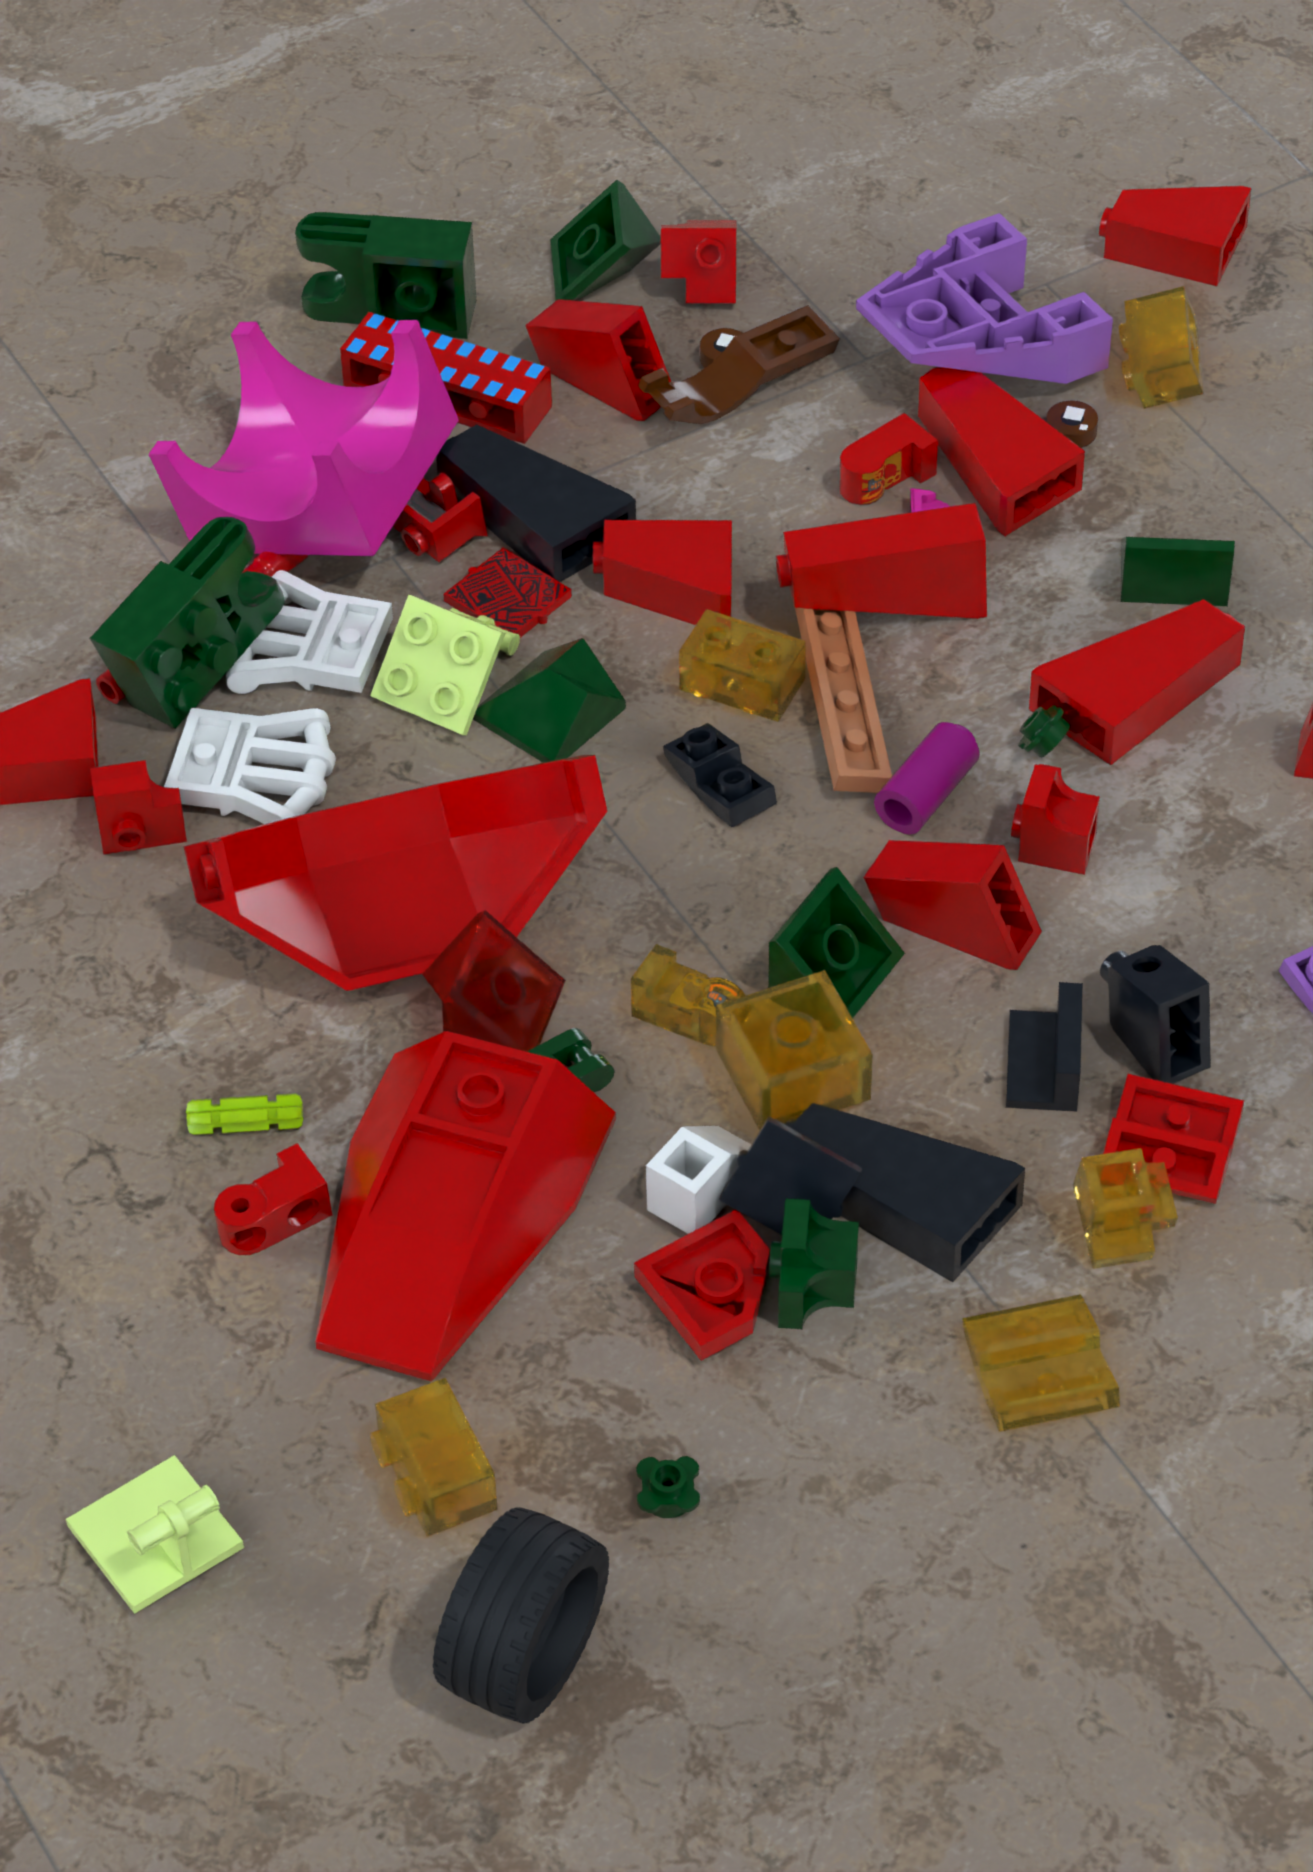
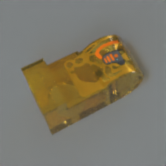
M658 944L653 947L631 978L632 1017L705 1045L721 1046L724 1044L749 1008L747 996L736 984L720 977L709 978L706 974L677 963V953Z

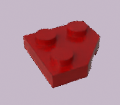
M735 1209L634 1262V1277L702 1361L753 1333L769 1271L770 1249L741 1213Z

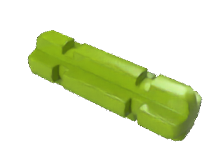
M296 1093L276 1095V1101H268V1095L220 1098V1104H212V1099H196L189 1101L186 1108L187 1127L189 1133L193 1135L214 1134V1128H222V1133L269 1131L271 1124H278V1130L298 1129L302 1127L304 1120L303 1102L301 1096Z

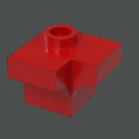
M687 220L684 224L661 225V278H686V303H736L737 220Z
M146 760L90 768L103 855L187 842L179 788H166L154 783L148 775Z
M1035 764L1023 804H1017L1012 822L1011 837L1020 839L1018 862L1085 875L1097 834L1100 796L1085 794L1071 789L1063 781L1061 776L1062 768Z

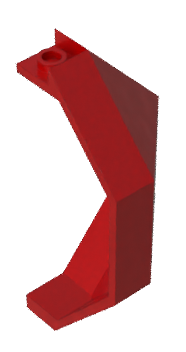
M581 755L442 782L297 815L183 847L197 904L339 988L350 991L505 954L608 810L596 756Z

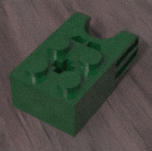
M315 212L306 215L297 224L295 230L296 245L302 257L308 261L329 265L338 270L316 273L304 286L301 296L302 307L309 318L324 322L360 324L367 313L372 312L398 321L418 320L420 327L452 338L468 339L477 301L472 222Z
M217 517L209 521L170 564L160 561L89 638L129 704L174 729L186 718L190 709L196 708L204 696L232 668L245 650L279 614L285 602L283 591L276 579L259 572H243L245 566L254 555L255 544L246 524L241 520L233 517Z

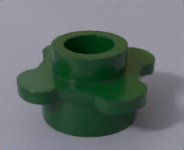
M1052 705L1047 710L1043 707L1036 709L1020 728V732L1024 736L1018 746L1027 752L1033 750L1041 758L1046 756L1058 745L1070 728V724L1061 717L1064 710L1061 707L1057 708L1055 705Z
M682 1456L676 1461H659L654 1457H647L638 1463L636 1474L642 1480V1491L637 1495V1504L641 1510L661 1518H676L698 1507L700 1494L694 1489V1479L699 1475V1465L696 1460L688 1456ZM666 1481L674 1483L673 1486H663L662 1484Z

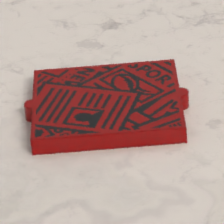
M503 547L480 566L470 567L468 575L443 595L444 602L460 612L478 618L480 615L490 617L494 620L495 626L511 633L519 634L521 638L538 623H547V616L572 597V589Z

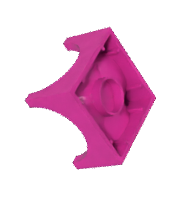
M399 320L391 332L395 352L391 375L380 383L366 387L335 385L305 373L285 359L271 345L257 322H239L231 333V337L236 348L240 366L241 404L237 426L224 455L217 463L208 468L186 456L176 441H157L148 454L189 541L209 521L217 517H233L244 522L250 531L255 544L254 554L273 552L276 554L374 556L459 421L418 320Z

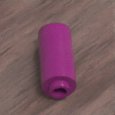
M941 722L935 725L875 796L874 806L883 822L890 828L903 834L912 835L919 832L979 760L980 751L973 734L959 724Z

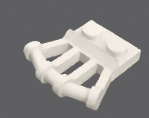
M277 571L272 578L276 579L283 591L284 604H289L293 601L306 609L283 605L279 614L267 627L306 635L305 637L268 631L265 628L234 663L232 668L226 672L228 688L232 692L246 694L256 690L261 684L296 681L308 691H312L314 685L362 693L393 620L392 603L325 592L286 571ZM255 653H256V654H262V655H268V656L279 657V658H269V659L252 660V657L255 655Z
M191 708L164 787L179 788L181 804L220 809L221 816H226L232 811H238L263 824L306 814L312 806L318 805L324 800L327 790L324 778L332 773L336 761L335 754L330 750L327 739L331 728L329 717L324 710L318 708L265 716ZM300 736L306 743L276 739ZM252 762L302 768L304 771L252 766ZM252 791L288 795L291 797L284 805H280Z

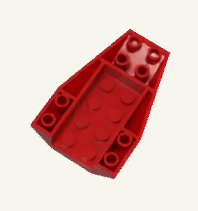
M444 1031L395 1053L350 1141L315 1341L316 1349L432 1382L575 1211L616 1121V1112L559 1060L450 1031Z

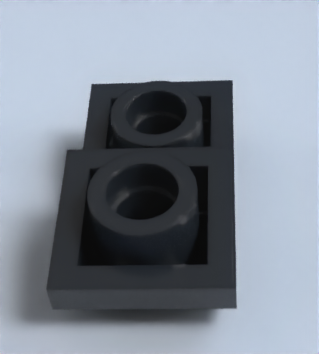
M709 723L693 728L683 736L663 746L664 755L684 782L710 810L729 826L734 827L777 804L774 785L744 765L741 759L739 744Z

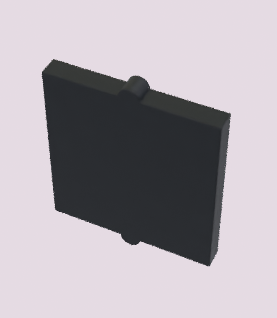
M768 1116L748 1151L742 1150L739 1152L737 1158L739 1165L721 1193L719 1200L782 1235L786 1198L810 1200L813 1209L820 1215L829 1219L833 1217L839 1218L843 1212L842 1202L859 1177L862 1168Z

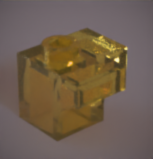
M1141 1148L1081 1158L1073 1182V1189L1092 1268L1096 1269L1152 1260L1155 1253L1152 1230L1175 1227L1178 1219L1164 1162H1145Z

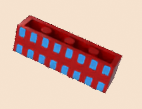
M372 312L367 313L340 348L343 386L366 387L380 383L390 377L395 354L391 332L399 322L398 320ZM421 328L459 421L457 423L469 427L479 425L505 438L525 444L552 407L551 368Z

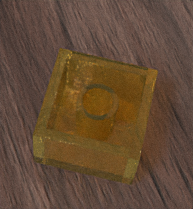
M825 970L716 1005V1051L759 1131L768 1116L785 1124L789 1119L797 1120L812 1103L840 1110L871 1100L873 1054Z

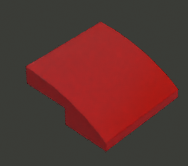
M1127 1074L1116 1118L1112 1119L1098 1176L1216 1204L1241 1122L1244 1100Z

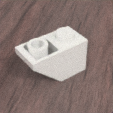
M719 1126L681 1127L646 1165L647 1210L687 1234L707 1225L727 1205L719 1200L720 1195L739 1165L737 1162L739 1152L742 1150L748 1151L751 1144Z

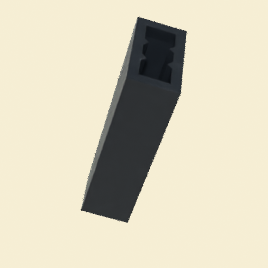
M475 425L459 435L448 439L436 456L437 476L440 473H445L452 480L457 502L459 503L472 492L477 494L481 500L486 527L525 561L559 582L593 564V542H603L604 520H636V499L630 494L479 425Z
M812 1103L797 1120L792 1118L785 1123L786 1126L862 1168L859 1177L842 1202V1217L852 1222H859L860 1228L951 1282L955 1281L1023 1204L1025 1167L1016 1162L816 1103Z

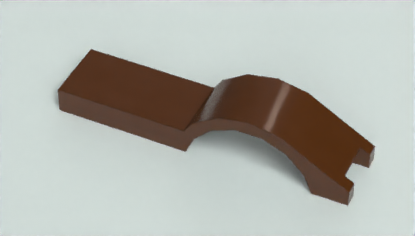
M807 305L733 337L726 349L710 365L692 377L679 382H669L668 374L661 368L642 376L638 386L644 393H649L665 410L664 414L670 421L704 424L718 420L735 410L760 385L834 353L840 338Z

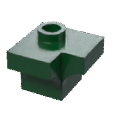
M785 1199L782 1242H771L769 1278H780L778 1328L803 1330L806 1319L813 1312L825 1307L854 1308L859 1222L838 1221L826 1218L813 1209L810 1200Z

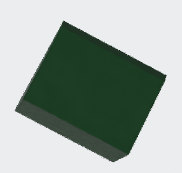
M1150 537L1122 538L1120 602L1191 605L1204 599L1213 606L1228 607L1235 541Z
M838 867L831 868L770 940L768 972L769 997L837 1030L846 1028L905 954Z

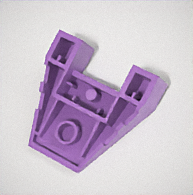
M1000 213L955 229L947 235L946 244L934 253L927 249L917 256L916 266L905 274L896 271L856 300V309L910 363L1064 384L1107 369L1109 365L1113 318L1085 292L1027 312L1008 294L1022 289L1024 286L1027 238Z

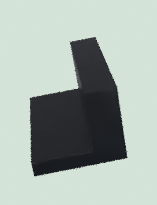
M1059 982L1057 1012L1010 1010L1006 1108L1077 1112L1081 1074L1083 983Z

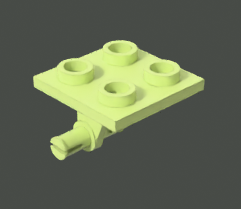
M408 595L370 696L467 736L499 650L512 656L519 646L520 635L495 626L494 620L485 615L475 618L455 608L447 610L413 595Z
M175 1455L66 1518L68 1528L134 1614L244 1548L243 1540L220 1513L219 1502L213 1491L207 1485L200 1488Z

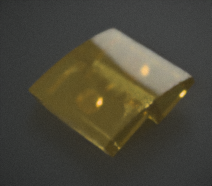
M1081 1294L962 1318L963 1331L972 1362L999 1432L1120 1407L1119 1386L1100 1350V1330Z

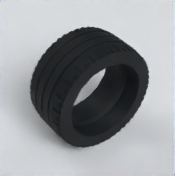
M515 1507L506 1511L503 1516L501 1515L492 1524V1527L487 1530L473 1550L447 1602L434 1647L433 1674L437 1682L456 1696L500 1717L522 1724L529 1723L538 1718L562 1690L590 1638L603 1602L608 1581L609 1553L606 1551L607 1548L584 1532H580L542 1513L522 1507Z

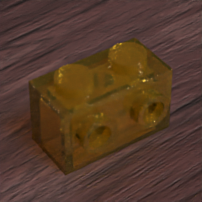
M1184 286L1124 301L1126 322L1119 324V334L1123 349L1129 355V359L1122 361V373L1127 389L1129 391L1136 389L1144 409L1204 394L1197 319Z
M706 609L679 650V690L743 710L749 714H755L779 722L805 681L806 641Z
M446 1378L375 1404L378 1430L370 1432V1440L375 1456L382 1468L392 1466L398 1480L394 1481V1489L400 1507L406 1517L416 1514L427 1537L498 1510L495 1473Z

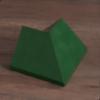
M614 181L550 239L555 299L578 301L631 271L661 244V236L626 186L620 181Z
M580 638L541 653L477 707L473 720L545 763L570 757L626 709V700L584 638Z

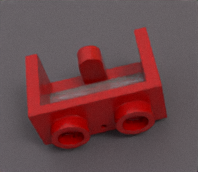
M440 473L430 482L423 477L393 525L401 533L403 542L413 554L421 556L426 552L437 562L442 561L473 536L488 537L480 497L472 492L458 503L454 484L445 473Z

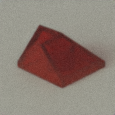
M486 910L478 913L422 974L441 999L443 1032L450 1031L526 1052L541 1044L566 981Z

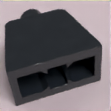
M1152 945L1131 955L1124 951L1110 954L1103 961L1100 968L1101 977L1108 983L1110 1024L1113 1031L1153 1080L1174 1084L1210 1068L1209 982L1161 945Z

